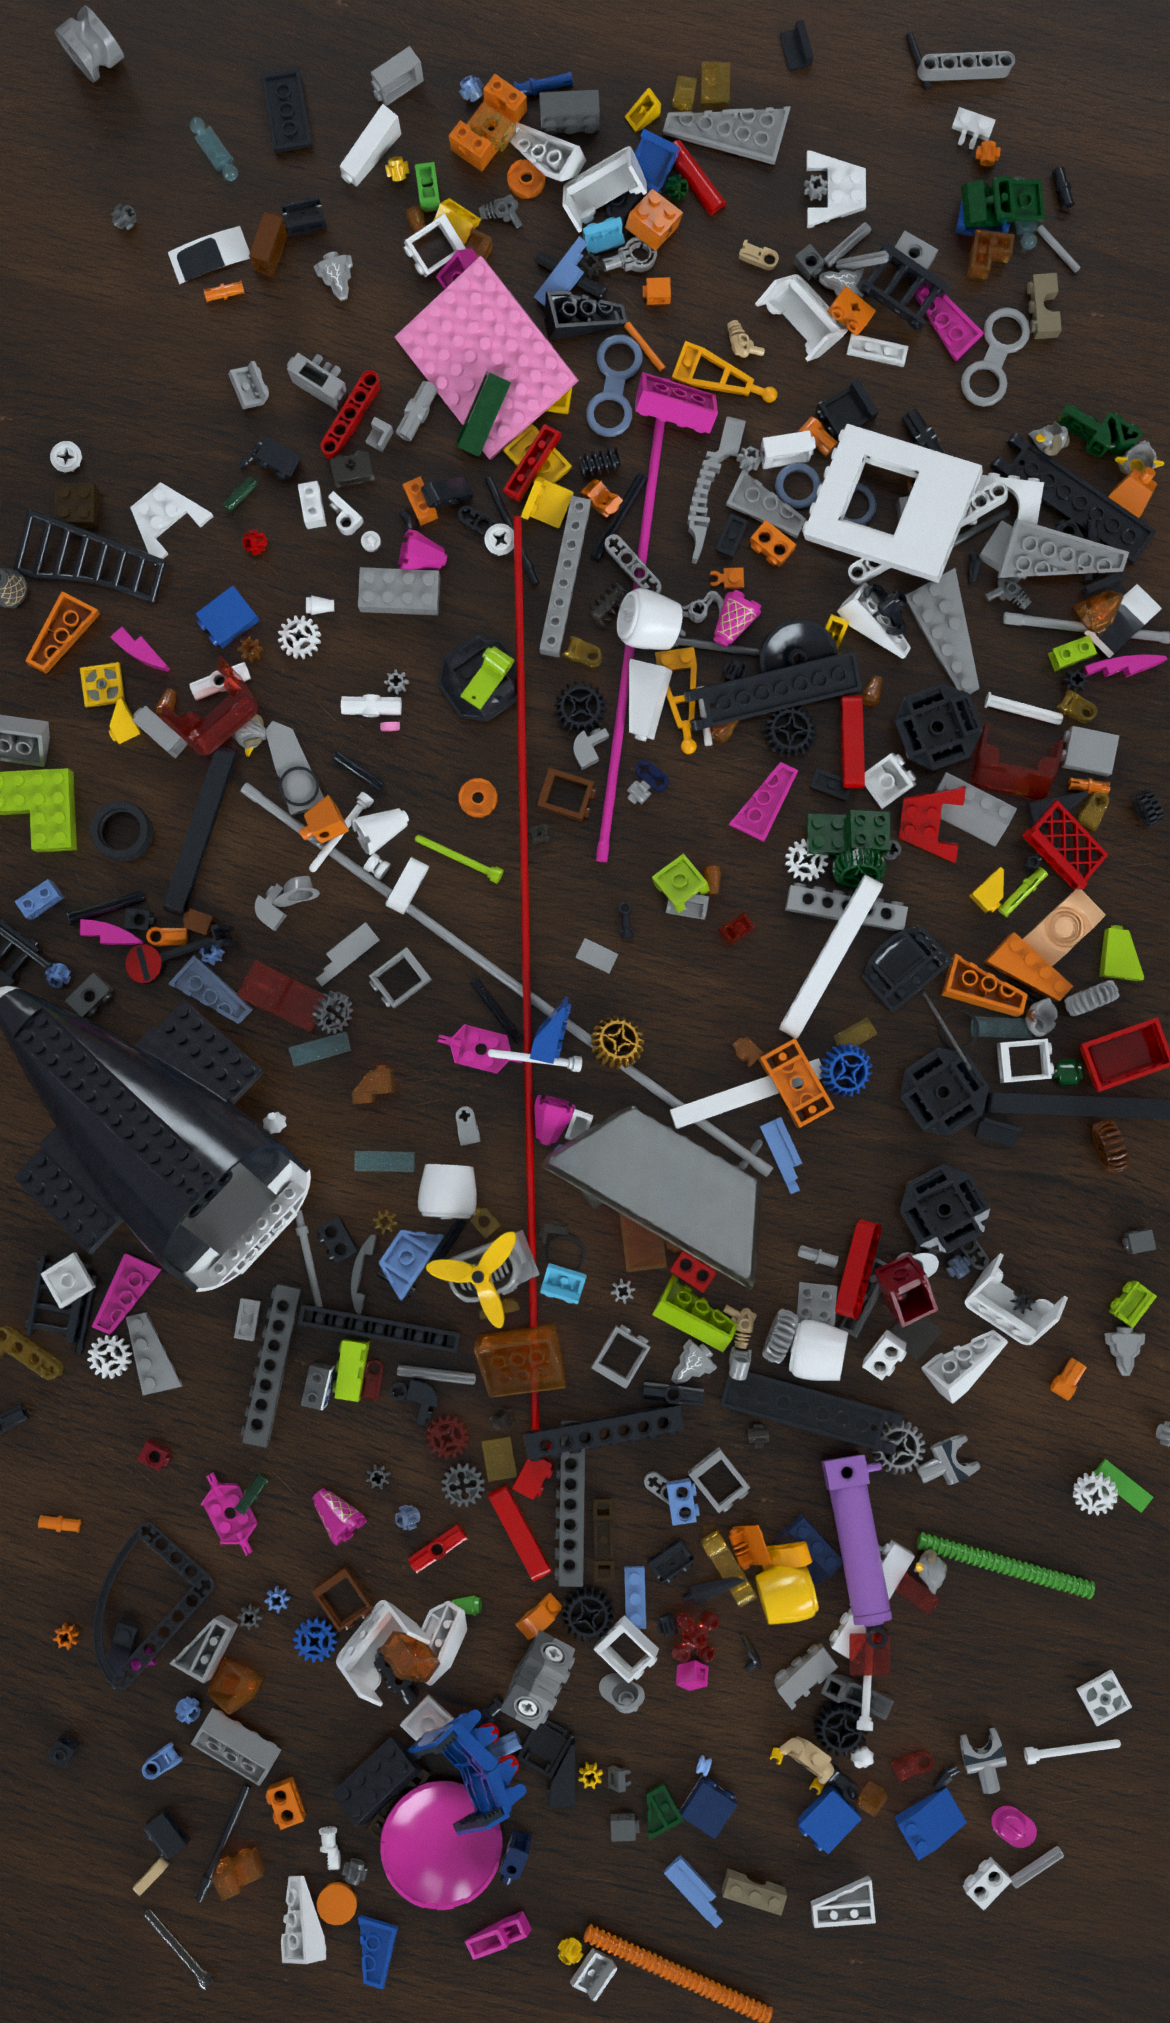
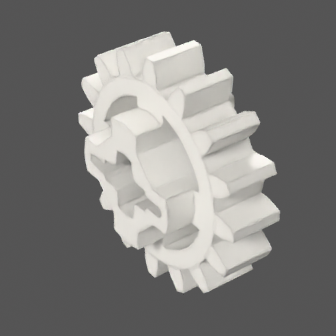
M294 616V621L288 618L287 625L281 624L284 630L278 631V634L282 636V638L278 639V642L283 644L281 646L283 651L287 649L286 654L288 656L293 653L294 659H297L298 655L305 659V654L308 653L309 656H312V650L318 651L315 645L321 644V641L317 638L321 636V633L316 631L318 629L317 624L312 626L313 620L311 618L306 621L305 616H302L301 620ZM306 627L312 631V636L306 633ZM300 634H302L304 638H300L299 641H297L296 637H299ZM287 639L293 641V648L288 645Z
M805 839L801 840L800 845L797 841L794 842L795 848L789 847L788 849L791 854L785 855V858L789 859L785 866L791 867L787 872H794V879L800 876L801 882L805 878H807L808 882H811L812 876L818 879V872L823 874L825 871L822 867L828 866V863L824 862L828 855L807 854ZM795 853H797L798 861L794 864L793 858ZM803 856H805V858L812 857L809 861V864L802 863L801 865H799L804 859ZM819 857V866L816 868L815 860ZM799 869H805L808 873L800 872Z
M109 1334L105 1335V1340L99 1337L97 1339L98 1343L94 1342L91 1344L94 1349L88 1350L92 1357L88 1358L87 1361L93 1362L90 1369L96 1368L95 1374L102 1373V1378H106L108 1374L110 1379L115 1377V1373L118 1376L122 1375L121 1369L124 1371L128 1370L126 1364L132 1362V1360L128 1359L132 1352H127L130 1345L124 1346L125 1339L123 1338L118 1341V1335H114L112 1339ZM109 1343L106 1350H100L102 1345ZM111 1352V1356L114 1357V1359L109 1361V1357L106 1356V1354ZM114 1363L120 1364L118 1368L111 1370Z
M1092 1471L1091 1476L1084 1473V1479L1078 1477V1484L1074 1483L1075 1491H1073V1497L1076 1498L1075 1503L1076 1505L1081 1504L1082 1511L1088 1509V1514H1091L1092 1511H1095L1096 1515H1099V1511H1103L1106 1514L1107 1508L1113 1509V1503H1117L1118 1489H1115L1116 1483H1110V1476L1103 1478L1102 1472H1100L1099 1476H1096L1094 1471Z

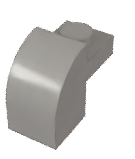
M600 728L595 729L589 733V737H587L585 731H582L576 737L574 757L581 770L599 762V757L593 747L609 739L606 728L603 730Z
M278 884L268 889L266 899L258 895L255 902L257 917L274 931L277 930L287 916L273 905V900L283 894L284 888Z

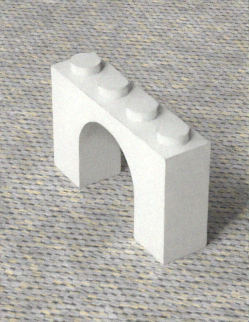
M988 473V476L981 475L975 493L994 482H1004L1007 485L1008 491L1017 499L1019 508L1017 519L1037 525L1044 486L1040 479L1028 478V481L1020 480L1019 476L1014 475L1003 478L997 473ZM978 500L976 502L977 506H980L981 500ZM977 519L973 520L972 522L966 525L976 526Z

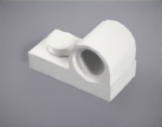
M334 491L328 496L331 503L330 507L336 513L341 512L336 519L340 532L344 535L355 533L364 524L363 518ZM345 520L351 521L349 527H343L342 523Z

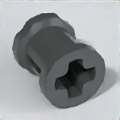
M890 840L891 846H893L892 849L895 852L889 854V851L887 854H883L886 860H893L900 855L901 846L897 841Z

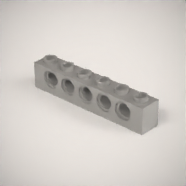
M794 883V886L790 885L785 910L839 920L844 912L842 903L849 902L852 896H847L845 892L833 890V893L825 892L826 889L814 886V889L806 888L805 884ZM803 895H810L813 899L812 904H805L802 899ZM824 898L832 901L831 908H825L822 905ZM876 898L871 907L870 915L865 917L862 925L900 932L905 927L908 907L903 906L904 903L892 901L889 904L884 903V899ZM882 909H887L890 912L889 919L882 918Z

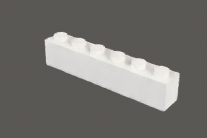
M893 1540L889 1544L886 1543L884 1545L883 1555L881 1556L889 1599L915 1558L911 1551ZM850 1608L848 1613L845 1612L840 1619L841 1625L838 1630L832 1632L829 1640L832 1649L853 1661L865 1641L866 1630L864 1625H854Z

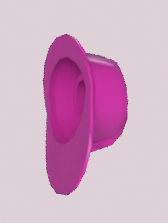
M1004 1805L994 1811L991 1824L998 1836L1016 1848H1024L1034 1842L1037 1829L1035 1823L1029 1817L1013 1806Z

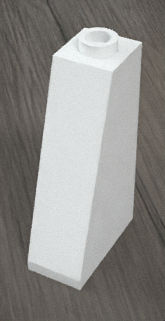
M384 104L379 108L340 165L341 177L348 184L353 183L357 187L401 135L398 116Z
M630 659L629 732L635 735V739L646 741L647 738L654 740L673 671L664 666Z

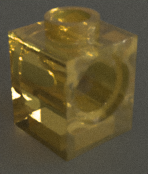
M678 75L673 107L681 111L692 110L697 79Z
M481 1207L477 1208L472 1215L473 1218L470 1220L485 1239L501 1226V1223L487 1207L484 1209ZM483 1215L488 1216L490 1219V1224L485 1227L479 1223V1218Z

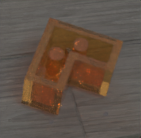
M976 229L971 240L967 277L986 279L991 269V261L1008 263L1013 253L1015 234Z
M256 1847L251 1850L246 1848L240 1851L238 1856L233 1858L226 1857L219 1862L212 1881L221 1902L241 1893L244 1885L263 1876L265 1868Z

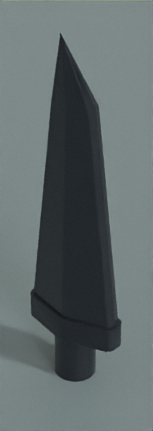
M729 1577L689 1586L690 1593L683 1595V1600L685 1603L694 1600L697 1606L746 1580L738 1577Z

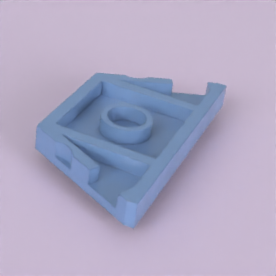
M400 1230L379 1261V1266L399 1300L402 1301L444 1239V1235Z

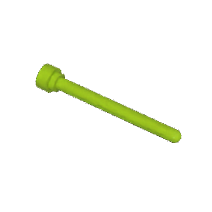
M421 835L415 837L417 843L488 875L487 877L490 878V881L496 884L499 883L504 870L497 866L490 868Z

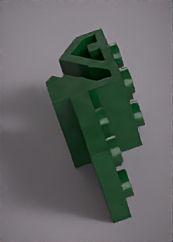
M1012 176L994 177L992 186H989L982 179L966 183L961 187L965 227H1000L1006 222H1042L1045 220L1041 180L1012 179Z
M1070 404L1065 406L1056 420L1059 425L1065 426L1070 433L1088 443L1084 450L1096 458L1103 457L1107 450H1110L1111 457L1124 455L1126 451L1138 442L1143 434V431L1136 424L1123 420V417L1118 413L1109 411L1103 421L1099 423L1095 417L1087 416L1081 412L1079 407Z
M850 810L847 815L809 813L806 815L807 854L839 855L842 851L847 852L849 848L856 849V847L873 848V850H879V853L887 854L891 850L890 812Z

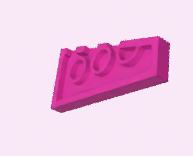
M920 286L914 294L920 306L930 293L929 289L925 286ZM946 295L943 298L936 297L925 313L955 362L984 334Z
M780 762L729 823V826L764 842L798 770Z
M124 1253L92 1327L111 1335L162 1268Z

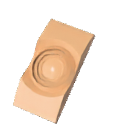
M1075 889L1030 931L1023 940L1046 962L1053 966L1088 934L1106 914L1083 890Z

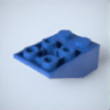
M566 996L537 1029L530 1059L550 1064L554 1063L555 1058L559 1059L563 1041L560 1040H563L567 1023L564 1021L568 1020L571 1004L568 1003L569 997Z

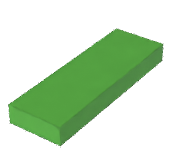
M1105 1458L1094 1471L1096 1476H1099L1100 1472L1103 1473V1478L1110 1476V1483H1116L1115 1489H1118V1495L1141 1513L1153 1499L1152 1495Z

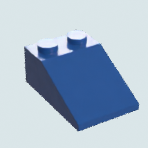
M946 1786L894 1817L918 1861L937 1850L967 1823Z

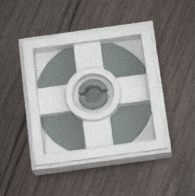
M1112 1670L1076 1688L1096 1726L1132 1708Z

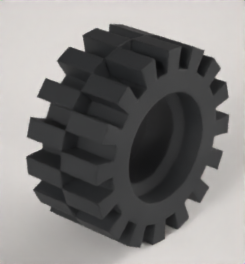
M1147 788L1132 796L1131 800L1133 801L1134 810L1145 826L1151 827L1164 820L1163 808L1160 806L1161 803L1158 802L1157 796H1154L1153 791L1151 792Z

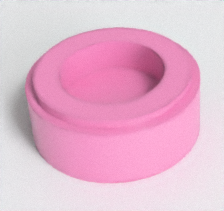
M400 722L380 723L381 731H398L400 729Z

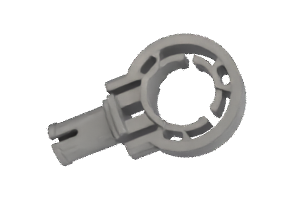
M634 237L624 247L618 248V255L602 259V267H605V272L618 267L623 268L625 271L645 272L650 270L655 264L657 250L652 249L638 237ZM643 245L642 249L647 251L648 260H637L633 256L632 251Z

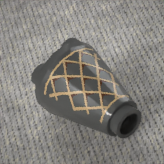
M0 568V606L16 608L26 598L29 587L28 583L18 571Z

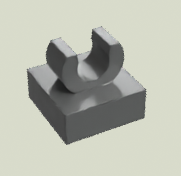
M616 1766L608 1767V1788L619 1793L626 1791V1786H629L631 1781L625 1780V1775L630 1774L631 1771Z

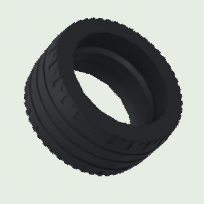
M127 801L107 803L97 810L91 821L90 835L95 847L100 853L112 860L126 862L137 859L148 850L152 843L153 826L145 811L133 803ZM125 812L136 817L140 823L141 830L136 843L129 849L120 851L108 846L104 840L103 832L105 824L110 817L116 813Z

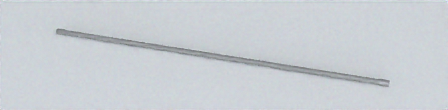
M248 782L244 784L240 791L241 793L261 805L297 833L305 827V825L262 795L259 790ZM314 835L307 839L321 850L328 843H320ZM335 847L329 853L330 857L383 896L389 898L393 891L391 888ZM411 903L409 904L405 912L523 997L522 984ZM531 992V1004L549 1016L555 1009ZM569 1019L564 1021L567 1023L566 1030L592 1049L595 1047L590 1045V1042L594 1039L591 1038L589 1033ZM631 1064L627 1068L621 1066L620 1069L671 1107L677 1108L685 1105ZM706 1119L695 1122L697 1126L747 1161L765 1177L772 1171V1166L761 1158L756 1157Z

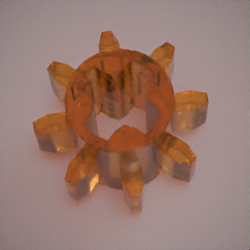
M248 636V640H240L242 646L237 648V650L244 652L241 655L243 660L248 657L253 662V658H261L259 651H262L263 648L257 646L260 642L258 639L252 641L251 637ZM250 646H253L254 649H251V653H249L247 650L250 649Z

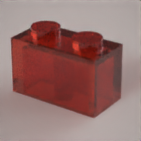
M907 1571L895 1589L928 1616L941 1600L937 1594H933L926 1585Z

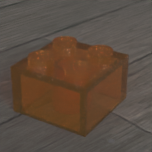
M393 1631L380 1649L385 1657V1661L393 1669L394 1675L401 1680L428 1682L441 1664L428 1644L403 1632Z

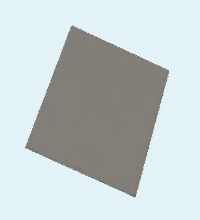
M585 938L576 958L610 973L618 954Z

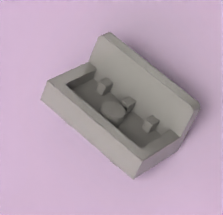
M250 361L247 367L229 371L228 375L242 409L265 404L269 397V390L267 385H264L261 370L257 367L255 361Z
M592 1948L570 1980L572 1987L588 1993L590 1999L596 2002L617 1971V1966L610 1955Z

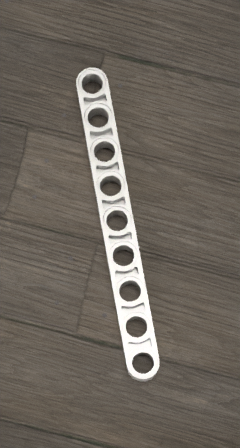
M997 481L975 493L967 510L969 513L965 516L961 527L1003 504L1008 498L1007 485L1004 482ZM996 490L1004 492L1002 496H995L993 493ZM978 500H984L986 504L982 507H979L976 505V502ZM862 558L849 567L848 573L852 583L861 585L891 567L882 564L878 567L870 566L872 561ZM857 570L863 571L860 577H854L853 573Z
M866 874L863 876L784 1017L779 1030L796 1039L799 1037L881 891L882 883Z

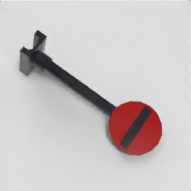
M212 925L210 926L212 934L209 937L160 953L154 946L148 944L137 945L127 954L125 961L126 971L134 981L150 983L161 974L163 962L210 945L238 946V941H233L230 935V931L235 930L234 926Z

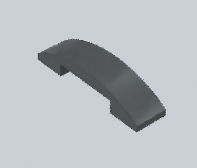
M372 1234L363 1244L352 1271V1301L356 1313L360 1315L363 1313L366 1293L359 1292L365 1255L374 1254L378 1234Z

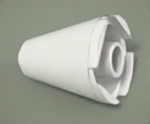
M397 808L357 817L352 820V827L354 832L357 831L359 836L357 839L364 851L371 855L407 827L409 818L404 810L401 811Z

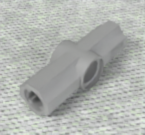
M423 381L414 399H410L405 408L404 417L396 430V434L406 441L412 440L419 425L424 423L429 414V407L438 391V388L432 383Z

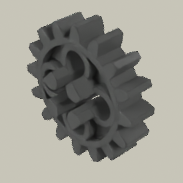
M329 991V995L323 994L322 1000L317 999L319 1004L318 1006H313L316 1012L312 1013V1016L316 1018L313 1021L317 1025L316 1028L326 1034H336V1030L342 1031L343 1025L348 1026L346 1021L347 1019H352L349 1013L353 1012V1009L349 1008L352 1005V1002L348 1000L349 997L339 991ZM326 1007H329L332 1012L338 1014L339 1018H336L333 1013L327 1011Z
M458 1463L457 1468L452 1465L450 1467L451 1473L446 1471L444 1475L447 1479H442L441 1482L446 1484V1486L442 1487V1491H447L445 1499L450 1497V1504L456 1501L458 1502V1507L462 1503H465V1506L468 1507L470 1501L476 1504L475 1497L481 1499L482 1494L479 1491H484L485 1489L484 1486H481L485 1479L479 1478L482 1472L476 1473V1466L474 1465L472 1468H469V1463H466L465 1467ZM459 1472L465 1474V1484H468L470 1480L477 1482L475 1486L471 1484L466 1486V1493L469 1494L467 1498L462 1496L463 1487L458 1486L461 1482V1477L458 1476ZM454 1484L458 1486V1488L456 1490H452L450 1488V1485Z

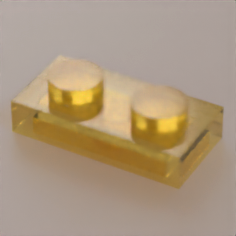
M866 1017L833 1036V1039L838 1047L839 1044L846 1046L847 1043L855 1046L877 1035V1032L869 1018Z
M513 1298L501 1301L504 1314L520 1310L518 1300L514 1301ZM480 1310V1319H486L487 1316L483 1310Z

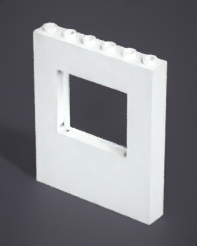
M846 424L845 429H842L839 434V445L832 452L831 465L825 469L823 485L820 484L818 487L816 503L813 502L810 507V518L803 525L802 532H804L805 539L939 583L983 473L982 465ZM865 463L916 478L894 535L843 519Z

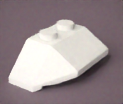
M446 1601L429 1610L421 1630L431 1642L425 1644L416 1639L413 1646L414 1676L429 1686L433 1685L452 1666L467 1632L465 1610L451 1601Z

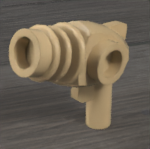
M738 320L728 323L729 338L735 355L743 358L747 357L749 353L760 356L764 355L765 349L754 346L753 341L749 340L748 335L744 334L745 331Z
M726 1305L723 1312L732 1316L731 1320L738 1325L736 1331L739 1332L734 1333L738 1335L735 1336V1339L738 1340L734 1341V1347L746 1349L748 1343L745 1341H749L746 1337H751L747 1333L753 1332L757 1314L753 1313L749 1308H744L740 1312Z

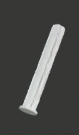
M988 692L986 696L985 708L990 706L1056 725L1062 723L1063 715L1061 713L991 695V692Z

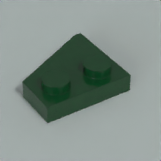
M664 1782L646 1792L648 1837L651 1840L684 1821V1818L681 1817V1812Z

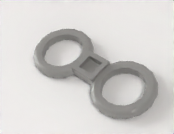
M1008 307L998 309L991 313L985 321L984 336L989 344L988 351L983 361H977L967 367L961 379L962 392L967 400L974 405L983 407L994 405L1006 393L1008 383L1006 374L1002 370L1003 363L1008 353L1017 352L1024 347L1030 335L1029 322L1024 314L1017 309ZM1006 316L1018 321L1022 330L1021 338L1014 344L1009 345L998 342L992 332L993 323L997 319ZM977 370H990L996 375L999 381V388L996 394L983 398L973 393L969 380L971 375Z

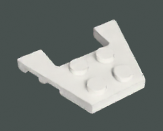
M807 151V171H826L828 181L827 208H808L807 228H812L822 222L827 223L837 217H845L865 210L866 168L813 151Z
M161 482L130 507L148 553L162 559L168 555V552L157 541V537L183 515L188 513L200 528L214 517L208 510Z

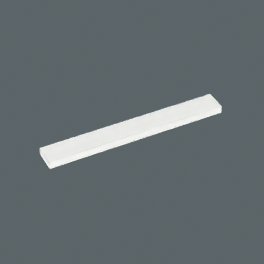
M818 1058L809 1063L818 1079H821L822 1077L819 1074L824 1071L819 1067L821 1063ZM769 1075L669 1111L677 1129L778 1094L779 1091ZM795 1077L792 1080L794 1088L803 1085V1081L799 1077Z

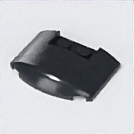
M919 925L918 927L902 930L881 944L867 962L862 979L894 1013L954 961L923 925Z

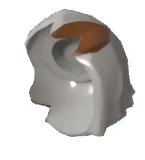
M1050 998L1034 1003L1026 1014L1028 1029L1032 1034L1039 1037L1046 1035L1056 1026L1055 1020L1058 1018L1057 1009Z

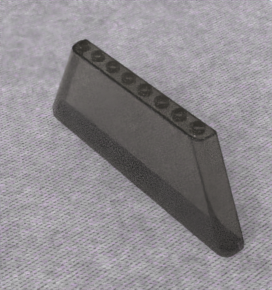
M629 1105L617 1110L551 1152L541 1164L543 1168L751 1290L757 1280L762 1193L760 1180L745 1174L739 1167L726 1163L722 1157L714 1156L705 1147L697 1146L688 1137L678 1135L669 1126L661 1125L652 1116L644 1115L635 1106Z

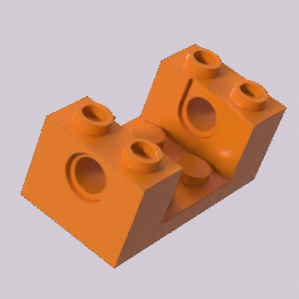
M496 74L492 76L484 87V101L469 122L465 124L460 120L449 134L450 149L481 172L505 142L517 122L519 123L527 112V96ZM486 125H492L494 127V130L492 132H486L484 131V127Z
M796 1038L758 1058L767 1076L770 1075L789 1109L787 1111L797 1128H801L835 1109ZM795 1077H799L803 1081V1085L799 1089H795L792 1086V1080Z

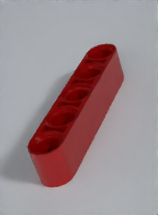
M368 370L362 374L323 438L321 449L325 458L335 460L340 456L380 390V380L375 371ZM370 379L375 380L373 385H367L366 382ZM359 396L366 397L362 402L356 401ZM348 413H355L353 418H346ZM339 429H345V433H344V434H342V435H337V434H336L337 430H339ZM328 446H335V449L333 451H326V448Z
M841 695L843 788H864L862 695Z
M859 1220L856 1225L836 1301L835 1312L837 1315L857 1319L861 1313L881 1235V1225L878 1223Z
M507 1485L489 1493L488 1497L533 1582L552 1573L541 1548Z

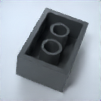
M598 90L539 93L541 132L555 135L556 133L574 134L576 132L594 133L599 131Z

